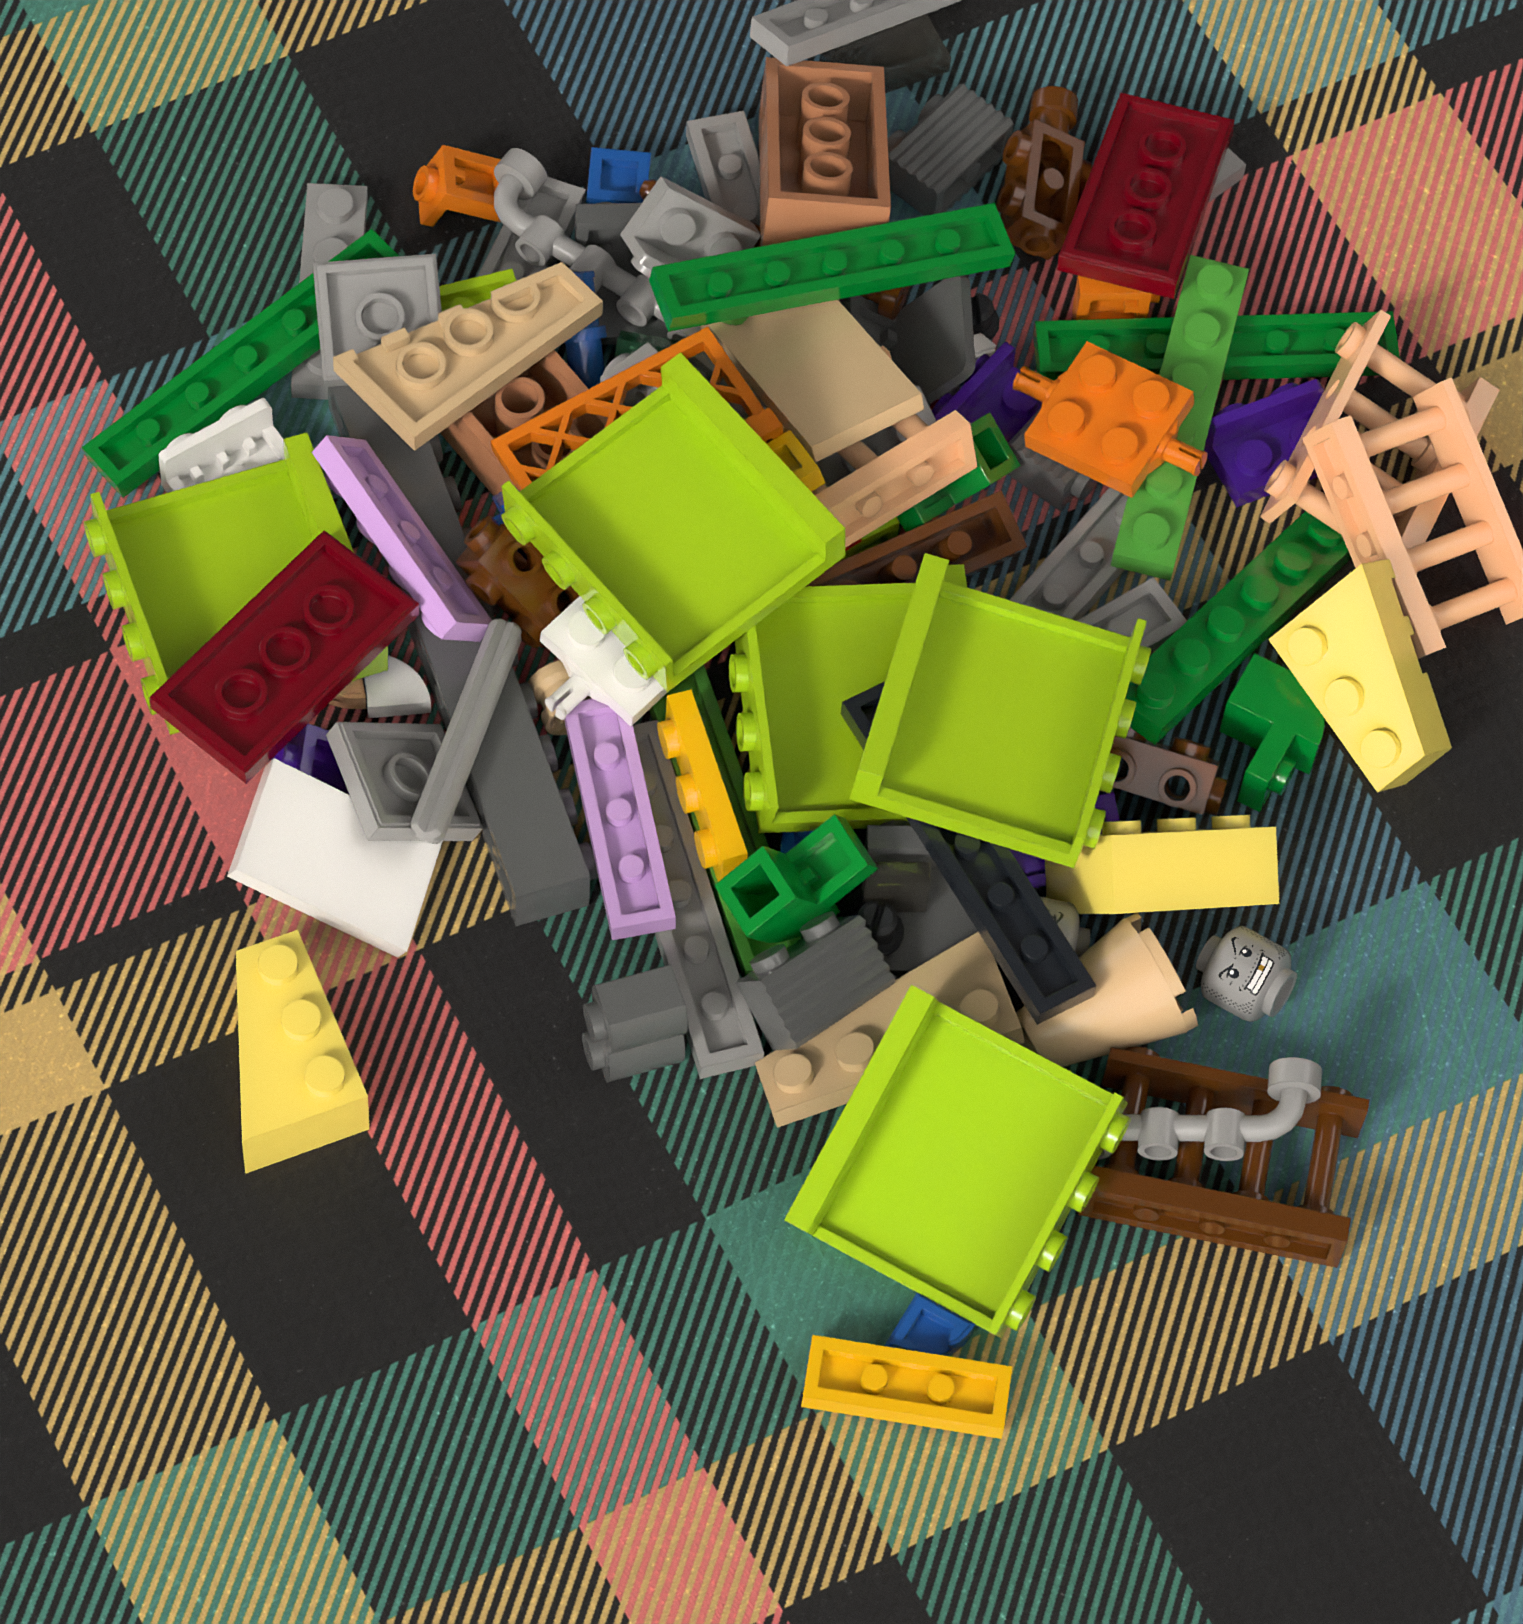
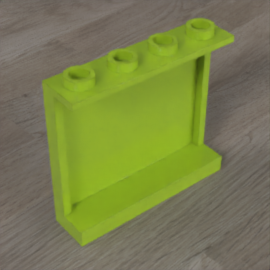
M681 352L661 366L662 386L520 492L509 480L501 486L505 512L501 514V517L512 536L522 545L531 542L544 556L542 564L552 580L563 590L571 586L585 601L582 607L592 624L604 635L612 631L626 646L623 652L632 668L645 680L653 676L667 692L845 557V527Z
M307 432L283 439L284 460L106 510L100 492L90 494L93 519L84 521L86 537L94 558L105 555L110 571L102 573L106 593L113 610L123 607L129 624L121 626L122 634L131 661L143 660L148 673V677L141 678V686L151 715L157 713L150 708L149 697L322 531L328 532L354 553L321 466L312 454L314 448ZM388 646L352 681L387 671ZM165 720L170 735L180 732Z
M925 553L849 799L1074 868L1083 845L1095 849L1102 829L1106 811L1095 808L1099 790L1110 794L1120 765L1121 756L1112 754L1110 751L1115 736L1123 739L1126 738L1137 702L1125 699L1130 682L1138 685L1141 684L1152 648L1140 645L1147 621L1138 618L1131 636L1128 637L945 581L944 577L949 560Z
M964 564L948 565L944 580L967 587ZM915 583L807 586L735 640L736 654H731L729 680L732 692H741L743 713H738L736 736L740 752L748 751L751 772H746L744 776V801L747 811H756L758 833L814 831L834 814L846 818L852 829H867V825L880 826L885 822L893 820L908 821L905 816L849 799L864 750L840 713L842 701L885 682Z
M911 985L784 1220L1002 1339L1008 1327L1018 1331L1026 1320L1036 1299V1296L1028 1292V1289L1039 1268L1050 1272L1062 1253L1068 1236L1059 1231L1070 1210L1074 1209L1081 1213L1092 1197L1100 1178L1092 1174L1091 1171L1103 1149L1113 1154L1122 1141L1131 1122L1130 1117L1122 1114L1128 1103L1121 1095L1115 1092L1112 1094L940 1003L934 996Z

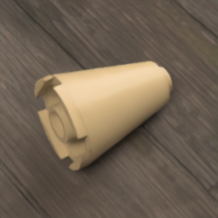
M1138 913L1123 918L1079 957L1096 984L1094 997L1038 1025L1025 1005L1016 1012L1025 1038V1043L1020 1045L1061 1067L1108 1055L1111 1047L1124 1050L1129 1047H1137L1184 1034L1197 1027L1198 1022L1193 1008L1181 1014L1183 1009L1176 996L1186 991L1152 930L1147 928L1141 931L1142 917Z

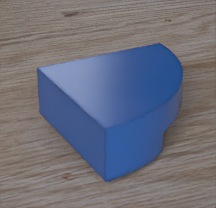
M916 1293L885 1346L950 1356L963 1347L974 1333L975 1324Z

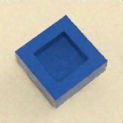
M591 147L586 204L600 202L642 203L644 200L639 195V191L643 182L649 180L651 153Z

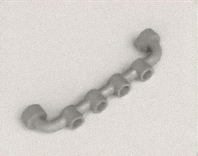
M518 148L510 149L494 168V175L499 183L494 192V209L500 222L514 234L520 236L515 243L519 255L528 263L538 267L544 266L549 258L553 256L569 265V269L572 272L593 270L595 273V277H593L595 294L603 285L621 296L616 303V307L621 316L628 322L636 326H645L652 316L664 322L647 276H633L616 266L611 255L601 247L596 245L584 247L567 237L562 227L550 217L538 215L535 218L519 207L518 199H532L546 182L547 173L542 164L530 153ZM697 326L667 333V338L671 345L698 332L701 328Z
M1287 1057L1273 1061L1269 1065L1267 1092L1272 1099L1279 1101V1104L1268 1114L1245 1115L1243 1112L1232 1108H1216L1208 1111L1206 1115H1179L1172 1109L1152 1107L1143 1110L1141 1114H1124L1131 1118V1122L1122 1141H1138V1153L1152 1160H1169L1176 1157L1179 1141L1204 1142L1205 1155L1215 1160H1238L1244 1155L1245 1142L1274 1140L1295 1127L1303 1116L1305 1105L1318 1100L1321 1096L1322 1068L1316 1062L1304 1058ZM1103 1149L1098 1160L1105 1159L1112 1153Z

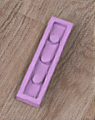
M326 435L312 451V454L325 471L324 477L328 486L346 501L357 517L356 524L359 531L377 546L389 563V573L394 581L407 590L411 597L419 603V608L422 611L421 618L425 626L434 635L444 640L480 642L485 635L489 622L492 621L368 442L362 439Z
M594 699L583 700L566 715L564 721L612 940L676 929L675 911L633 725H628L608 705Z

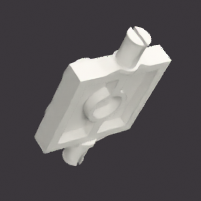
M579 596L541 631L540 642L563 663L570 677L550 697L544 700L545 704L551 712L556 709L555 716L564 720L566 715L587 696H590L592 699L608 705L628 725L632 726L667 691L653 676L645 680L632 668L623 652L626 646L612 631L604 635L592 624L582 607L585 601Z

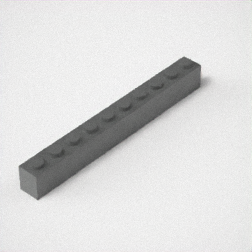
M349 385L328 387L329 409L339 437L362 439L368 442L465 581L469 576L455 561L468 547L464 543V539L472 527L461 528L456 514L462 511L456 482L453 476L443 478L438 462L443 461V453L438 434L414 451ZM382 555V557H383V559H384V562H385V565H386V568H387V571H388V573H389V566H390V565H389V563L386 561V559L384 558V556ZM389 573L391 582L411 597L409 592L399 586ZM475 595L491 620H494V615L500 612L499 606L497 604L489 605ZM419 608V616L408 625V629L446 732L482 640L480 642L439 638L425 626L421 618L422 611ZM518 653L515 656L465 784L483 826L481 832L515 926L589 906L590 881L598 878L594 855L589 843L578 844L572 826L578 824V818L571 793L568 788L558 790L552 772L558 771V764L551 739L548 734L538 736L532 719L538 718V708L531 685L528 681L519 684L513 667L519 665Z

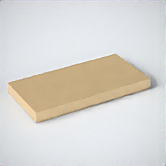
M839 300L749 316L742 324L737 326L728 325L723 322L700 326L701 329L709 327L747 384L764 404L771 408L787 431H792L815 463L924 410L921 392Z

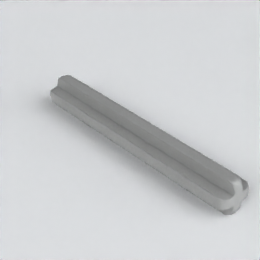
M496 618L489 622L410 822L411 834L418 840L438 844L445 838L522 641L521 628L514 622H507L501 618Z

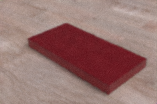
M1120 92L1060 251L1057 270L1174 299L1232 138L1235 120Z
M324 530L149 697L150 708L247 784L419 616V603Z

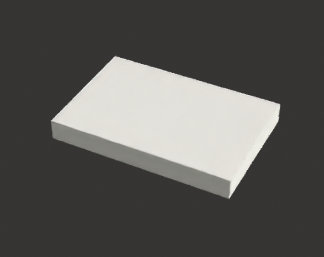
M274 758L265 765L227 877L398 958L408 950L442 842L431 844L427 841H368L349 794Z

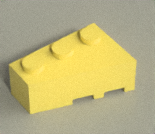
M1390 559L1359 565L1268 639L1377 793L1407 784L1452 748L1427 672L1422 673L1410 637L1414 635L1409 616H1403L1392 582V579L1396 577Z
M1250 815L1211 816L1212 829L1196 830V818L1157 819L1156 832H1141V820L1103 822L1102 834L1099 835L1095 849L1083 845L1074 868L1045 860L1046 897L1074 904L1078 914H1122L1279 904L1276 827H1251Z
M295 930L237 950L241 1126L246 1174L369 1130L368 1095L299 931Z

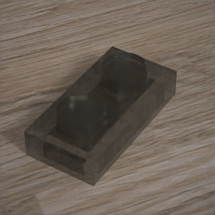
M925 14L895 25L892 28L850 42L847 45L821 53L819 62L884 67L885 93L949 72L951 56L929 17Z

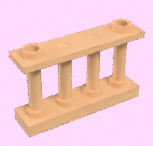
M1383 310L1376 313L1362 326L1354 322L1338 342L1335 353L1340 355L1341 358L1289 461L1284 460L1279 464L1265 486L1264 491L1271 496L1260 518L1269 524L1292 505L1296 504L1341 534L1326 495L1308 483L1314 466L1302 438L1328 423L1338 420L1342 412L1351 415L1353 419L1370 430L1399 420L1354 390L1366 366L1411 397L1436 385L1432 380L1377 344L1391 317ZM1479 377L1462 392L1458 391V394L1463 397L1468 405L1470 423L1476 438L1500 391L1482 377ZM1421 437L1396 447L1413 458L1411 465L1417 470L1412 481L1442 470L1429 437ZM1371 463L1381 489L1386 491L1402 485L1401 482ZM1449 494L1393 514V519L1405 547L1409 549L1426 542Z
M881 346V349L891 359L890 351L884 346ZM956 410L931 425H927L919 416L914 414L891 425L907 440L880 456H877L862 441L837 452L856 471L829 487L824 484L812 491V493L845 527V548L977 467L970 422ZM783 426V433H785L787 429Z
M1452 378L1441 381L1413 397L1418 413L1364 433L1357 431L1352 416L1349 415L1330 422L1302 438L1355 568L1363 563L1390 559L1396 577L1392 579L1403 616H1409L1414 635L1410 637L1418 659L1446 648L1441 635L1442 629L1499 607L1506 625L1523 618V549L1470 423L1468 405L1463 397L1458 394ZM1428 435L1442 470L1386 491L1381 489L1369 458ZM1452 492L1466 527L1409 549L1405 547L1393 519V514ZM1476 550L1489 584L1435 606L1429 605L1417 577V572Z

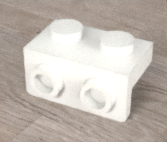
M261 398L247 406H236L227 411L219 421L194 434L186 433L171 441L166 449L162 450L158 455L161 485L168 493L284 460L283 438L273 426L272 407L266 399Z

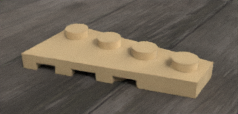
M560 262L491 291V299L464 309L459 304L438 313V321L408 333L404 327L382 336L380 345L356 354L354 349L334 356V372L415 451L603 314V300L563 262Z
M979 932L896 979L893 985L799 1048L775 1050L763 1059L755 1062L777 1128L847 1104L911 985L934 996L940 1003L1018 1044L1025 1043L1021 1024L994 956Z

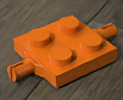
M1088 341L1068 370L1056 380L1047 378L1029 369L1027 366L1021 367L1020 374L1017 373L1014 379L1013 390L1020 391L1042 402L1041 410L1024 434L1025 447L1124 495L1133 498L1147 475L1165 461L1191 473L1193 476H1198L1200 469H1203L1206 463L1207 452L1177 439L1180 425L1194 406V391Z

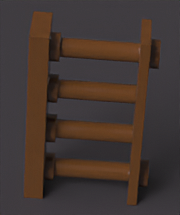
M1111 1047L1102 1080V1087L1122 1090L1121 1096L1128 1103L1122 1114H1141L1145 1110L1147 1096L1186 1103L1184 1115H1206L1208 1111L1216 1108H1232L1243 1112L1245 1115H1264L1273 1111L1279 1104V1101L1272 1099L1268 1095V1079L1162 1058L1153 1050L1143 1047H1129L1124 1050ZM1322 1086L1320 1098L1305 1105L1303 1116L1295 1126L1314 1129L1315 1134L1304 1202L1297 1207L1271 1202L1264 1196L1273 1140L1246 1142L1238 1191L1232 1194L1204 1188L1199 1182L1204 1157V1142L1179 1141L1173 1178L1163 1180L1139 1175L1134 1169L1138 1141H1121L1115 1152L1110 1155L1107 1165L1102 1167L1094 1166L1091 1173L1100 1179L1085 1209L1081 1213L1078 1212V1215L1337 1268L1348 1241L1351 1218L1335 1215L1329 1209L1341 1135L1358 1138L1368 1112L1370 1099L1355 1097L1351 1092L1340 1087Z

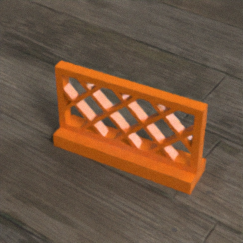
M707 326L490 442L493 453L516 488L521 491L559 463L564 448L576 450L591 439L569 434L574 419L585 413L608 417L605 425L607 427L632 408L623 405L627 391L640 384L657 388L662 386L661 366L680 352L688 360L705 351L715 366L710 384L727 402L742 405L749 415L748 418L744 419L745 422L766 444L783 434V426L770 407L767 409L763 408ZM722 377L728 386L720 385ZM531 442L553 446L546 469L521 465L513 452Z

